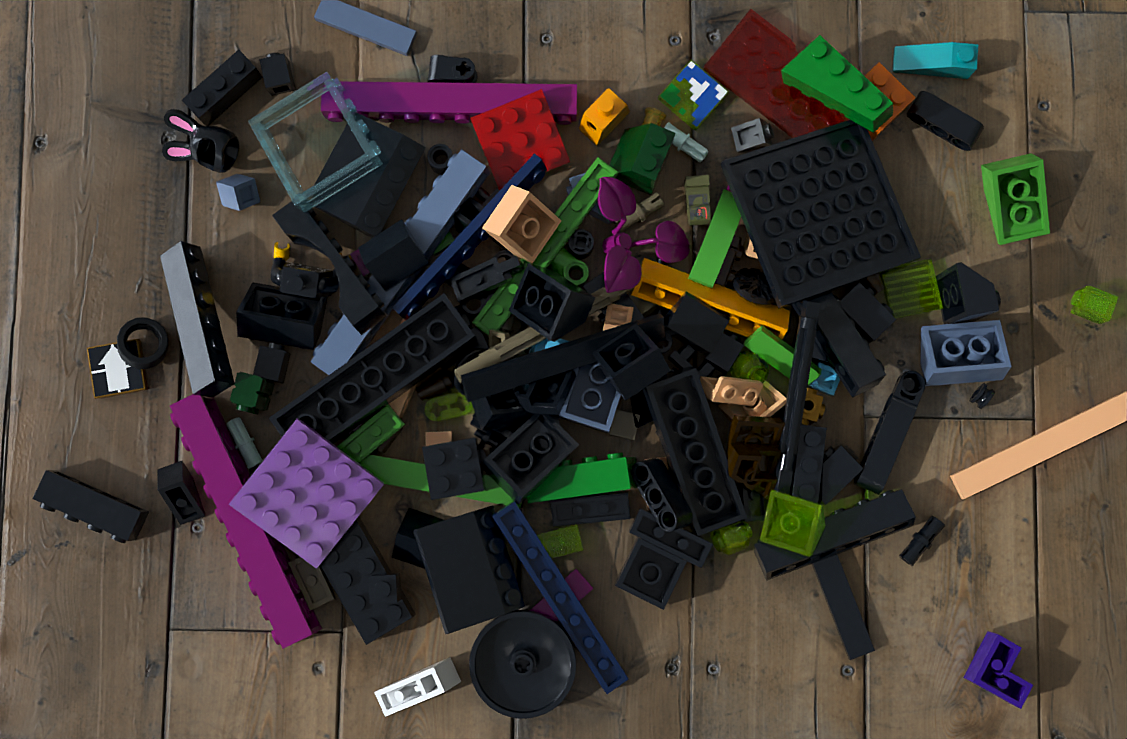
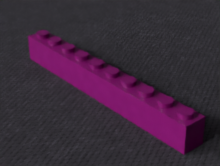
M322 81L321 112L325 119L331 122H342L343 119H350L355 111L367 118L379 119L380 122L384 123L394 122V119H403L408 123H418L419 120H429L432 123H444L445 120H455L456 123L466 124L470 122V118L542 89L556 123L568 125L572 122H577V84Z

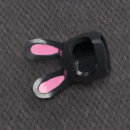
M170 109L166 112L164 121L168 127L191 136L190 142L175 140L167 142L162 148L163 156L167 160L187 161L194 159L200 165L218 173H225L231 169L239 152V140L233 132L222 127L200 125L181 110Z

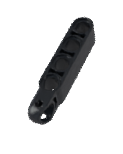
M906 371L898 377L860 465L863 470L855 477L854 485L877 495L884 489L925 389L924 378L918 372Z

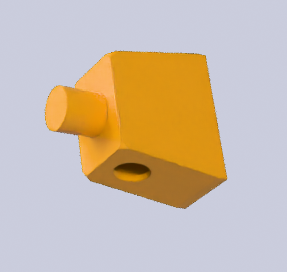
M606 89L584 112L579 130L598 146L630 113L628 105L611 89Z

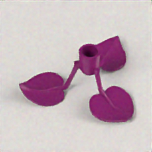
M612 177L599 178L598 204L601 213L610 221H619L621 219L618 226L612 230L613 235L605 238L602 244L606 254L604 281L607 293L628 290L640 282L642 275L641 265L635 257L631 256L632 252L629 249L632 247L657 243L656 255L667 263H676L688 256L690 252L689 241L683 229L673 221L660 223L656 227V238L632 242L628 234L620 232L627 221L626 216L632 215L636 211L635 196L632 190L622 181Z

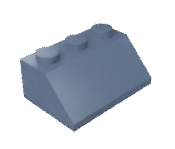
M1000 320L922 326L920 363L925 386L1003 380L1012 367Z

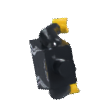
M279 242L275 243V259L273 260L270 278L274 284L280 286V292L310 298L331 296L338 290L339 280L335 268L330 270L286 262L289 259L290 245L287 244V248L281 249L278 247Z

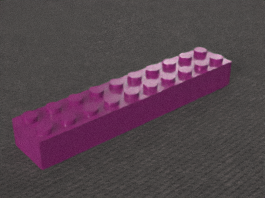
M192 394L170 405L173 412L170 414L171 420L177 428L180 427L183 437H181L183 446L188 452L191 451L194 457V461H192L193 467L198 475H202L206 483L203 485L206 495L209 499L214 500L217 507L215 509L216 517L227 528L226 538L231 547H235L239 554L237 561L243 572L247 571L251 580L248 582L250 590L254 596L258 595L261 601L260 611L266 621L269 620L273 627L271 634L277 645L281 644L282 649L322 630L314 610L310 611L288 564L291 561L283 544L229 505L234 496L250 478V473L239 450L235 449L234 439L226 426V422L214 397Z

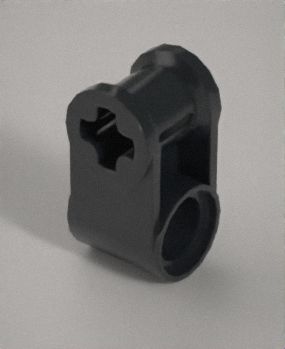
M444 55L430 56L428 82H477L478 74L474 63L469 58L448 57ZM465 70H469L468 72H466L465 76L461 75L465 73Z

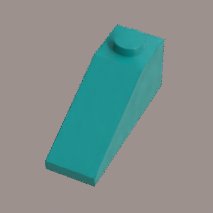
M948 42L895 46L892 72L968 79L977 70L979 45Z

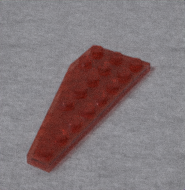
M752 9L748 11L703 68L704 71L792 138L844 122L839 111L831 110L819 100L813 97L810 98L804 95L801 90L783 83L781 70L799 53L789 37Z

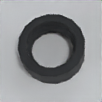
M147 317L132 319L120 328L117 335L118 353L121 359L129 366L137 369H150L157 366L165 358L168 351V335L164 327L156 320ZM141 329L152 331L159 340L157 351L149 357L140 358L134 356L127 348V339L132 332Z

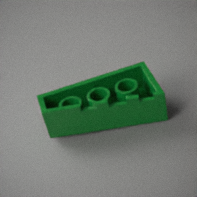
M821 35L781 70L784 84L801 90L804 95L819 100L831 110L839 111L846 118L873 133L893 116V102Z
M622 452L608 454V460L598 461L597 456L582 458L581 464L573 465L572 460L563 461L527 497L528 503L636 489L637 486L631 476V469L637 463L636 457H623Z

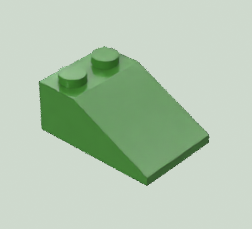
M1030 153L981 165L984 193L998 244L1003 245L1050 234L1043 159Z

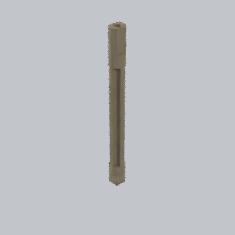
M603 287L593 292L591 295L595 297L588 316L619 300L620 296L628 293L632 288L607 293L606 288ZM529 327L480 353L479 357L455 369L454 373L458 381L462 383L461 375L505 362L547 338L532 327Z

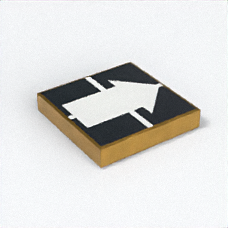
M127 340L129 352L134 356L142 358L141 340ZM117 342L87 348L95 399L148 390L145 369H137L126 364L118 353Z

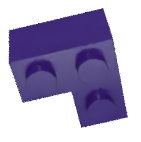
M987 631L963 678L1020 709L1033 687V684L1010 672L1022 647L996 633Z

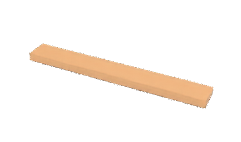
M1127 391L950 475L961 499H966L1127 421Z

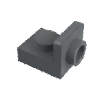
M761 118L731 128L738 153L761 146L773 145L771 138H774L772 126Z

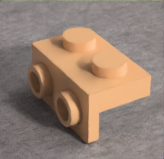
M725 376L720 378L700 377L705 396L712 402L754 406L763 388V383L757 380Z

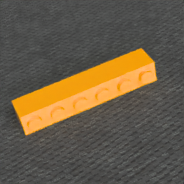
M644 258L641 265L642 275L640 282L633 287L631 294L632 296L671 309L687 291L728 316L730 320L725 328L726 330L745 337H749L762 325L782 340L788 330L790 310L779 309L778 306L773 304L760 305L750 302L740 296L737 291L715 283L713 288H709L688 279L690 275L688 273Z

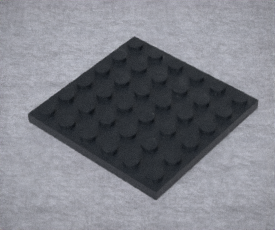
M852 120L723 160L720 164L779 309L921 258L869 132L866 128Z

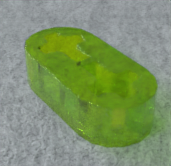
M458 392L430 399L425 405V414L430 420L440 422L466 416L471 413L473 406L469 402V405L465 406V411H461L458 407L451 409L452 404L459 402L458 398L463 397L467 401L465 395ZM434 403H437L440 407H448V410L440 412L439 417H436L434 413H430V409L434 408Z

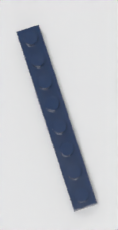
M535 153L392 307L405 321L420 311L423 304L438 293L439 287L447 279L454 276L459 265L473 255L475 248L482 241L490 237L482 227L511 185L529 191L534 184L539 183L543 179L547 168L540 157Z
M511 502L491 515L604 692L608 694L629 680L516 502Z

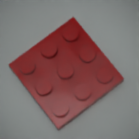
M542 89L470 118L499 190L508 183L534 153L542 159L547 171L570 162Z

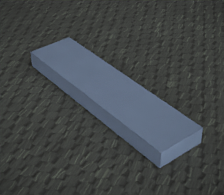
M321 0L314 19L318 22L408 56L417 32L413 29L338 0Z

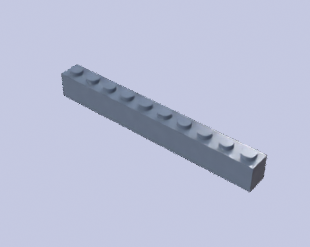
M462 149L458 154L455 153L450 158L445 173L435 179L432 186L433 190L428 196H424L421 199L416 214L413 217H409L405 222L428 260L454 225L453 215L461 208L460 206L469 197H474L491 173L484 164ZM422 269L387 292L372 275L367 280L371 286L367 290L371 295L376 293L385 304L381 309L386 314V317L361 335L352 326L347 317L343 315L338 323L335 322L328 331L329 336L325 342L315 348L311 363L327 375H330L365 350L393 311L392 307L405 294Z

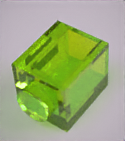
M1090 285L1074 293L1071 299L1073 307L1070 313L1097 324L1108 322L1111 319L1118 296Z

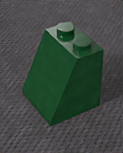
M653 123L624 129L609 164L619 172L616 179L622 181L627 186L652 195L671 151L676 133Z

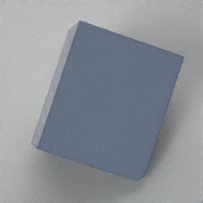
M235 174L216 182L221 203L225 207L241 211L260 203L255 178Z

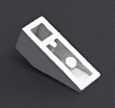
M447 658L374 693L384 715L388 716L442 694L460 683L461 680L451 658Z

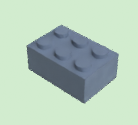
M597 362L575 368L576 378L559 414V418L609 433L621 394L604 375Z

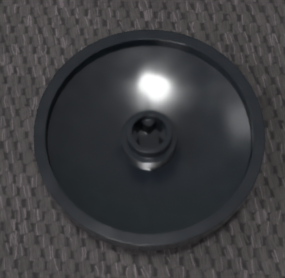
M515 610L492 619L480 631L470 653V676L480 698L496 712L518 719L538 717L556 708L569 693L576 672L574 646L566 631L549 616L531 610Z

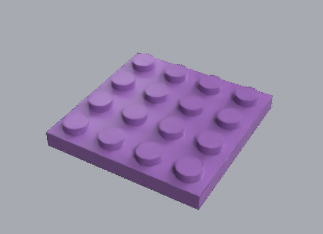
M297 418L234 496L229 505L317 569L382 488L384 482Z

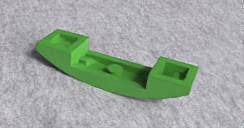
M724 189L688 277V279L709 288L714 286L741 218L732 192Z

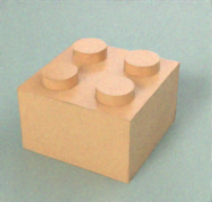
M511 185L482 229L513 255L533 264L562 220L532 193Z

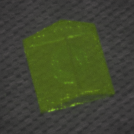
M771 490L760 541L811 557L825 528L823 505Z

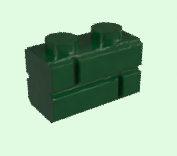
M244 372L237 373L234 382L236 388L232 389L230 401L237 404L236 409L258 415L259 410H268L271 400L269 396L272 395L275 385L273 381Z

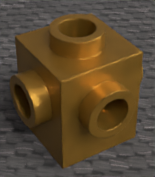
M807 388L805 401L810 402L811 406L809 411L804 409L801 425L815 423L823 417L825 404L822 401L824 397L817 395L818 391L815 389Z

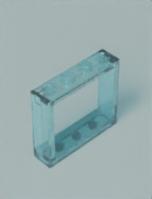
M325 72L248 120L294 205L304 213L383 164L378 156L381 153L380 148L374 140L370 142L366 135L370 132L364 121L362 119L357 120L354 114L357 112L355 105L350 98L345 99L342 93L346 91L338 77L333 79L328 72ZM329 91L365 154L306 191H303L269 128Z

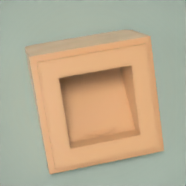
M618 304L608 305L603 331L630 323L634 308Z

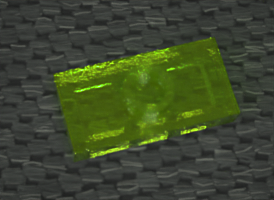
M577 525L537 534V537L551 558L583 550Z

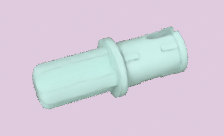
M670 122L665 125V129L676 133L673 145L678 147V151H684L698 162H702L705 159L708 150L690 138L691 134L688 133L686 135Z
M234 418L227 422L226 426L236 443L235 449H239L247 468L250 469L262 463L263 459L253 443L255 439L254 437L250 438L241 418Z

